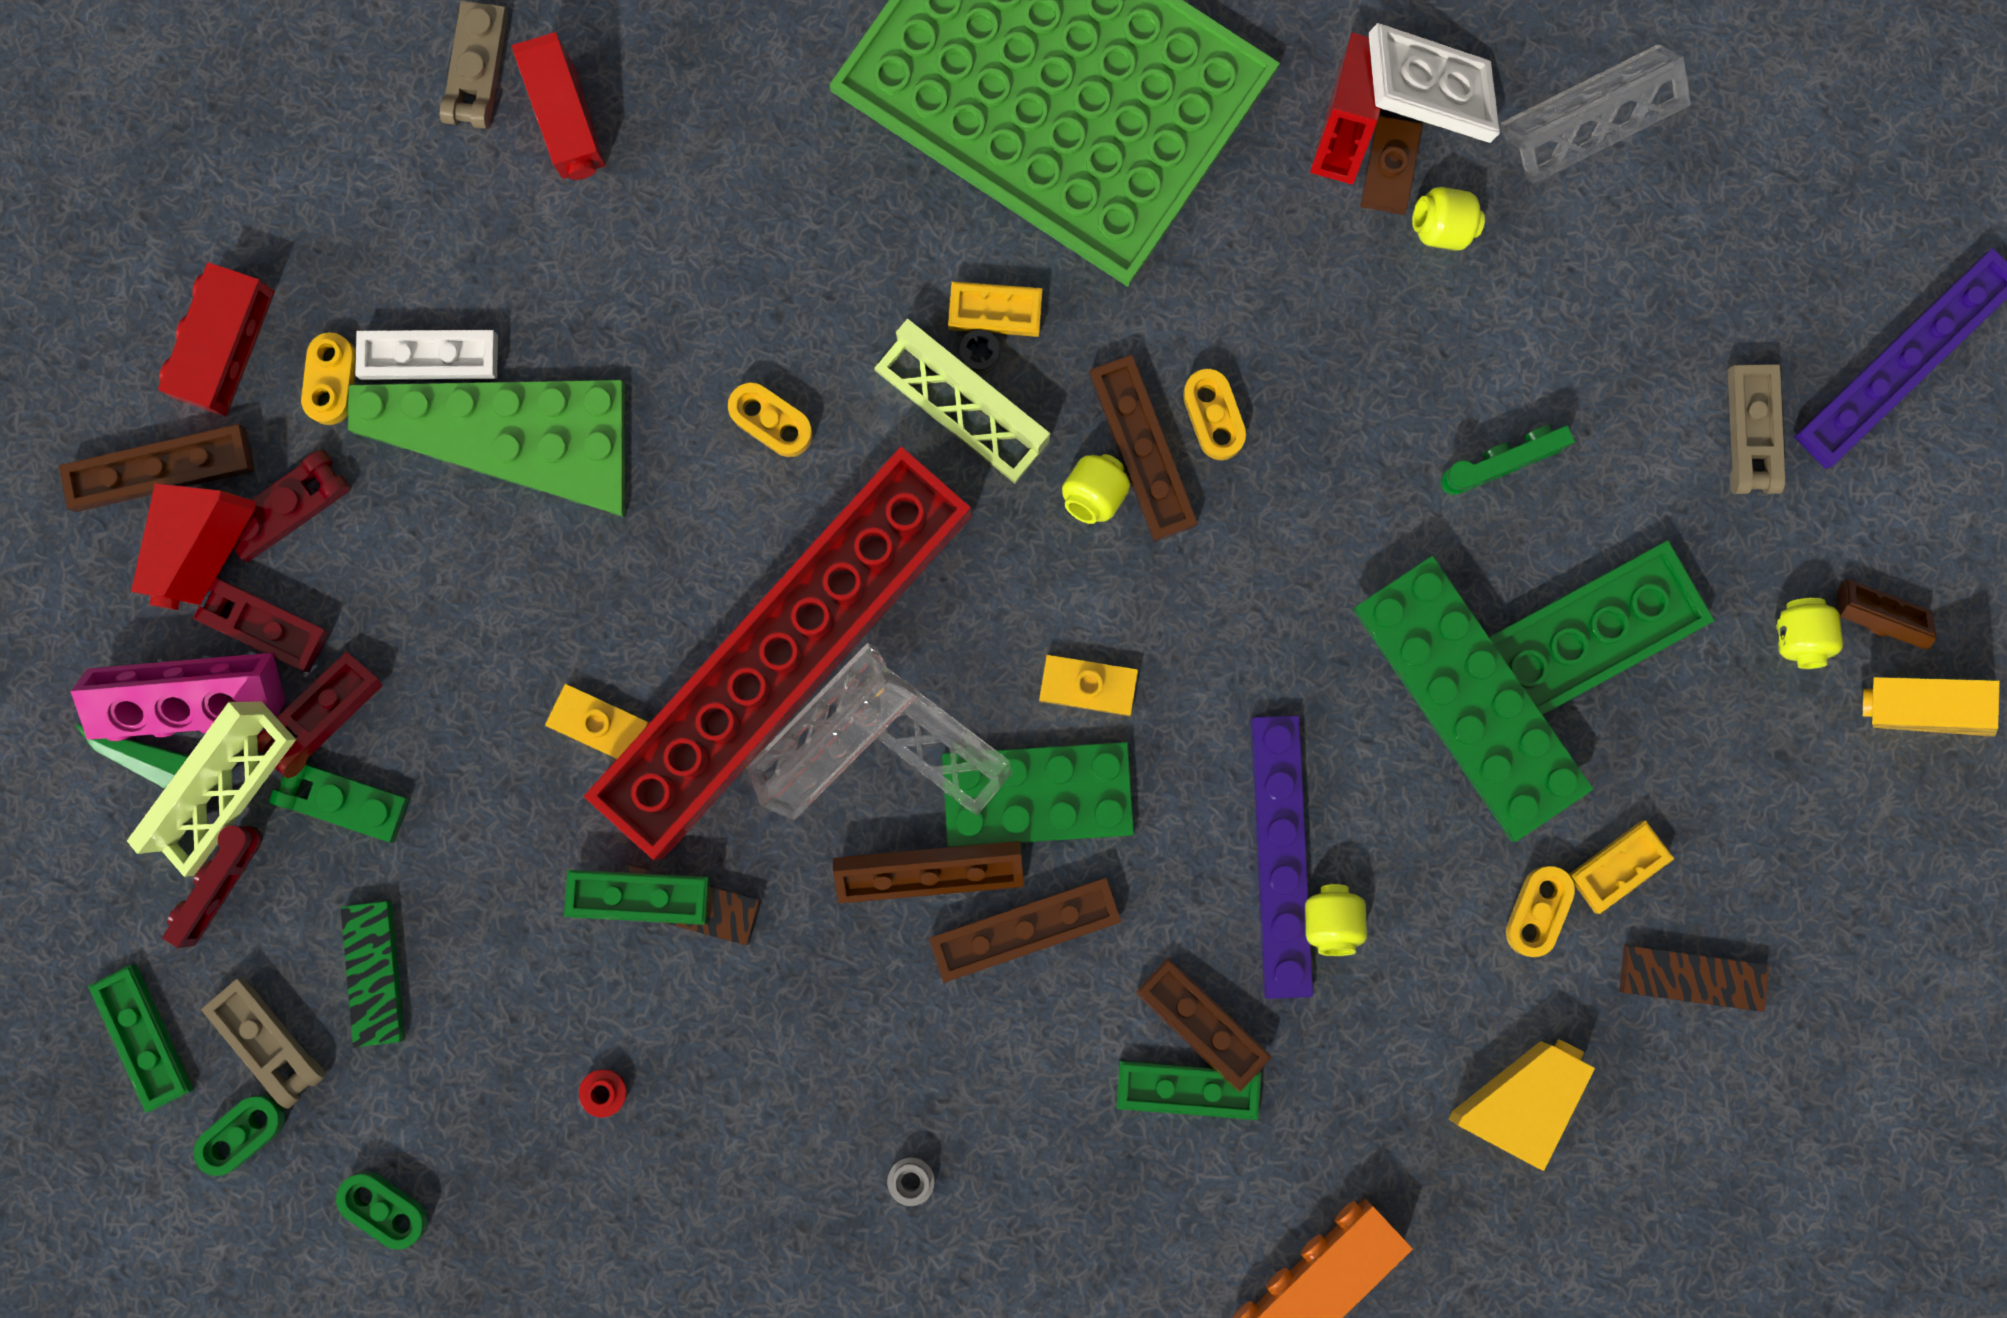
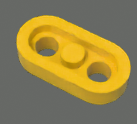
M323 333L315 337L309 344L306 354L301 404L304 412L310 418L324 425L337 424L347 417L349 385H354L356 350L347 339L337 333ZM334 348L335 356L333 359L324 361L323 355L325 351ZM328 392L330 394L329 402L324 406H319L318 399L320 395Z
M1212 369L1199 370L1190 376L1183 391L1184 403L1202 451L1210 458L1227 460L1237 455L1246 439V429L1229 382L1225 376ZM1203 388L1210 389L1214 394V400L1211 402L1201 401L1198 397V391ZM1218 430L1225 431L1229 435L1230 440L1225 445H1219L1214 441L1213 433Z
M757 383L742 384L731 393L728 400L729 414L735 424L745 432L785 457L798 456L809 448L813 438L812 427L807 417L799 410ZM750 402H758L761 405L760 412L755 416L745 414V407ZM788 427H794L798 430L797 438L791 442L782 439V433Z
M1542 866L1532 870L1527 875L1506 926L1507 941L1515 952L1524 956L1540 957L1549 953L1555 946L1575 895L1573 880L1566 871L1558 867ZM1544 881L1551 882L1554 887L1552 896L1547 899L1542 897L1539 890L1540 885ZM1527 924H1532L1537 931L1535 939L1527 942L1522 936V930Z

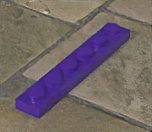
M1993 248L1985 252L1793 437L1825 469L1835 465L2007 299V261Z
M1299 716L1251 718L1264 998L1313 997L1311 947L1306 938L1305 920L1308 886Z

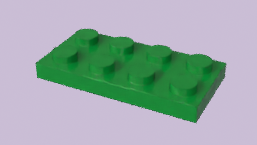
M1127 742L942 754L948 847L1020 841L1021 843L1134 835Z

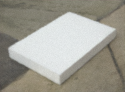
M1377 23L1369 32V44L1376 107L1489 143L1500 134L1491 61Z

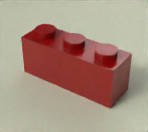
M207 262L204 272L194 282L192 291L194 298L188 313L180 320L177 326V341L171 357L161 367L158 390L175 400L227 417L275 291L259 279Z

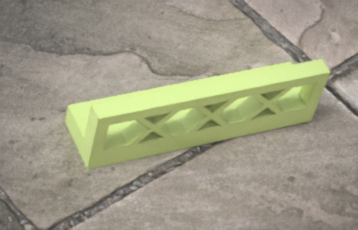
M907 318L896 331L898 341L874 368L875 371L1013 483H1016L1048 445L1050 433ZM906 349L920 361L921 377L902 379L889 368ZM925 365L937 375L926 376ZM947 382L955 389L956 405L936 407L928 400L927 384ZM922 384L923 395L910 385ZM960 394L973 404L961 405ZM982 410L990 417L991 434L972 436L963 428L962 412ZM946 413H957L958 424L947 416ZM995 422L1008 432L996 433ZM1016 438L1030 450L1013 469L999 458L997 440ZM992 441L993 452L981 442Z
M262 701L228 702L127 842L137 854L162 851L184 877L194 876L218 845L219 832L223 828L233 825L296 739ZM264 727L274 738L275 742L265 755H258L257 735ZM244 761L245 782L240 789L233 790L232 769L237 762ZM212 796H219L220 816L214 823L207 824V802ZM187 830L194 831V851L190 856L177 844Z

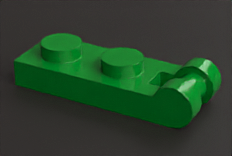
M1550 425L1543 426L1524 436L1526 443L1510 449L1508 442L1485 451L1482 453L1484 461L1475 465L1464 460L1456 462L1441 476V488L1449 495H1460L1562 452L1575 443V440L1568 425L1552 431Z
M306 764L296 776L292 778L283 776L279 788L272 790L268 802L389 843H395L410 798ZM302 779L313 782L308 799L297 795Z

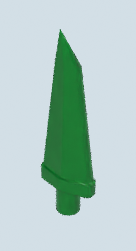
M75 724L93 750L163 788L167 787L189 757V755L128 738L120 741H110L107 738L87 740L83 726Z

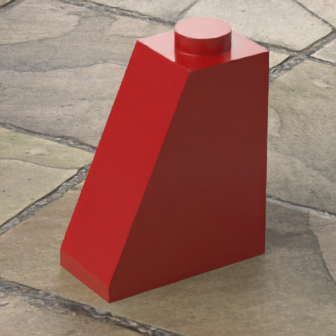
M556 32L511 45L554 167L562 179L569 177L571 180H582L595 174V169L605 166V162L576 67Z
M1351 32L1310 173L1352 185L1354 184L1380 113V108L1375 106L1369 37Z
M155 483L131 592L151 596L149 605L178 611L180 602L201 605L209 591L208 589L216 579L255 511L256 501L219 490Z

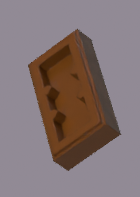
M1382 116L1378 117L1373 131L1360 207L1400 215L1405 214L1408 207L1422 124Z
M1844 579L1838 588L1837 598L1841 618L1865 626L1879 636L1889 635L1925 650H1929L1937 639L1931 610L1850 579Z

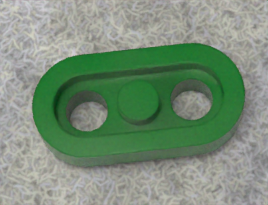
M264 1094L242 1100L197 1139L194 1146V1160L198 1168L211 1176H222L238 1169L280 1133L285 1121L283 1107L272 1096ZM258 1110L265 1112L267 1115V1123L264 1127L259 1126L255 1122V1114ZM221 1141L228 1143L230 1146V1154L227 1158L222 1157L218 1152V1145Z
M363 1171L356 1173L344 1180L337 1190L336 1205L340 1214L390 1249L401 1250L410 1247L422 1238L427 1229L428 1218L423 1206L374 1172ZM361 1187L369 1189L372 1193V1200L369 1204L363 1203L359 1199ZM399 1214H405L409 1217L411 1221L409 1230L399 1228L397 1224Z

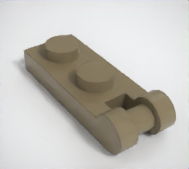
M467 1L460 2L446 92L440 104V119L443 124L458 125L459 121L471 122L474 128H490L509 14L505 6ZM464 94L476 96L473 104L463 103Z
M1733 365L1728 369L1732 458L1730 490L1732 494H1749L1751 490L1762 489L1765 494H1781L1785 487V459L1780 365ZM1752 459H1764L1763 471H1753Z
M245 977L237 978L201 1009L270 1095L282 1107L286 1109L292 1107L301 1099L300 1093L309 1085L315 1087L326 1077L325 1070L313 1057L308 1055ZM287 1062L295 1070V1073L288 1079L284 1078L278 1071Z

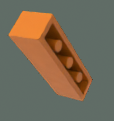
M1366 1199L1359 1204L1353 1201L1337 1214L1334 1221L1338 1225L1325 1237L1321 1234L1316 1235L1303 1247L1300 1255L1303 1257L1301 1261L1290 1271L1286 1267L1279 1270L1268 1281L1266 1285L1268 1292L1256 1304L1252 1301L1245 1303L1232 1318H1343L1413 1248Z

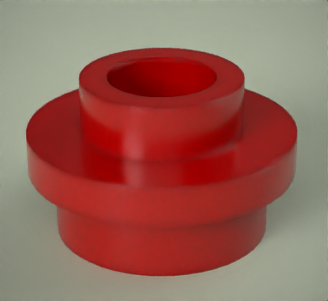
M599 1069L588 1074L583 1079L579 1088V1100L583 1109L590 1115L600 1118L609 1117L618 1112L624 1105L627 1097V1087L623 1078L618 1073L609 1069ZM598 1085H603L609 1090L610 1096L607 1102H600L595 1098L594 1091Z

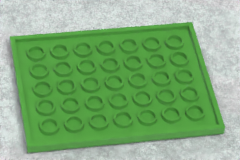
M889 0L829 86L832 93L1129 287L1277 72L1280 63L1183 0Z

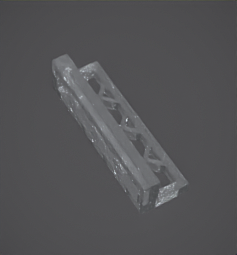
M1657 44L1501 122L1500 125L1504 139L1520 149L1527 181L1535 184L1690 106L1691 100L1684 56ZM1672 80L1674 98L1660 105L1653 104L1652 101L1661 85ZM1631 100L1637 102L1628 121L1620 125L1612 123L1621 105ZM1591 120L1598 123L1588 141L1580 145L1573 143L1581 125ZM1551 140L1557 142L1558 144L1550 159L1538 165L1534 149Z
M867 643L746 767L760 806L795 820L918 697L911 683L889 673L877 647ZM869 666L873 674L860 687H857L861 673ZM837 697H840L836 712L829 719H826L830 705ZM809 728L805 743L796 750L800 735ZM778 759L774 775L767 780L765 771Z
M863 650L852 663L856 672L855 676L832 701L834 706L977 816L1012 774L1010 761ZM866 684L878 693L880 709L860 712L849 701ZM885 699L895 707L886 708ZM907 715L914 721L915 737L901 739L892 737L888 733L887 717ZM881 718V727L870 719ZM921 727L931 735L921 736ZM942 742L950 748L951 765L931 767L924 761L922 745ZM907 746H916L917 755L909 750ZM956 754L968 763L957 764ZM978 770L989 778L990 782L974 800L960 789L958 772ZM952 773L953 783L942 774Z

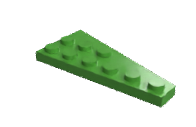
M622 380L349 385L348 430L354 434L402 449H408L437 460L469 468L479 473L546 492L625 518V384Z

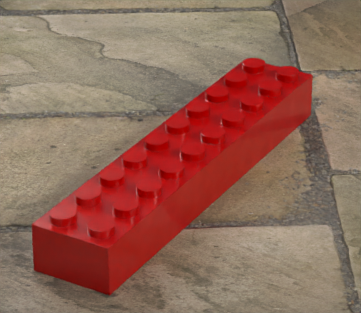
M901 446L583 797L651 859L663 860L971 519V507Z

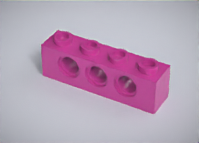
M273 653L87 668L71 690L87 740L107 738L110 741H120L131 736L150 734L156 737H167L177 732L197 730L206 733L228 702L262 701L276 717H278L286 703Z

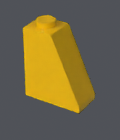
M1874 677L1873 689H1864L1863 717H1872L1873 728L1994 737L1998 730L1999 681Z
M1560 1039L1557 1040L1555 1046L1540 1041L1455 1108L1448 1120L1544 1171L1595 1068L1581 1061L1584 1055L1583 1051Z

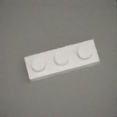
M494 330L357 331L355 376L361 380L497 379L498 334Z

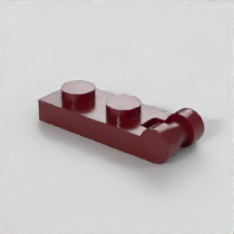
M318 450L308 455L300 466L251 499L256 501L255 511L233 547L243 561H251L350 491L351 487L341 475L337 476L332 470L333 462L325 450ZM316 478L321 487L316 493L312 494L306 484Z
M216 577L208 589L211 593L204 607L199 605L192 618L264 653H273L274 658L301 671L310 673L330 631ZM231 600L235 602V605L229 617L226 618L221 614L228 601Z
M347 651L276 717L291 734L294 733L298 737L275 767L286 778H292L301 772L306 765L307 758L383 686L375 675ZM266 729L257 736L258 754L265 755L275 742Z
M227 826L219 832V851L213 860L203 864L196 873L193 880L196 886L187 900L178 903L171 911L167 919V924L170 926L162 936V939L176 948L196 946L260 848L262 835L257 828L253 826Z

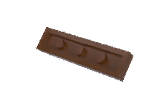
M1133 355L1089 370L1090 379L1153 543L1196 527L1198 525Z
M236 424L59 465L67 509L73 512H80L152 495L155 483L189 487L254 472L246 428Z
M1020 841L833 858V875L838 904L1024 887Z
M1104 877L929 937V941L943 983L1121 923V919L1107 878Z

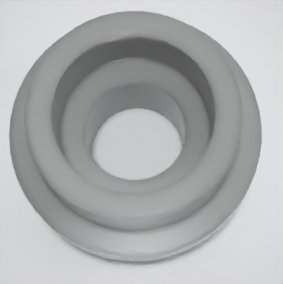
M906 1157L897 1161L892 1166L887 1179V1186L891 1196L898 1203L905 1206H916L925 1202L932 1194L935 1184V1177L931 1167L924 1160L917 1157ZM910 1172L917 1174L920 1178V1185L915 1189L906 1188L902 1182L905 1174Z

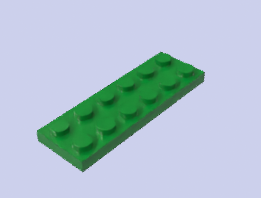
M1667 540L1489 638L1543 715L1714 622V619Z
M1433 556L1353 608L1363 626L1511 842H1517L1594 790Z

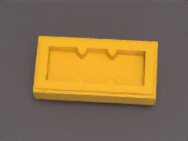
M952 282L948 330L971 332L982 329L994 334L1039 337L1042 288Z
M1047 655L1039 701L1130 716L1138 670Z
M565 684L545 726L618 759L648 726L649 722Z
M1640 821L1569 875L1573 880L1574 886L1596 914H1601L1671 862L1674 857L1647 821Z

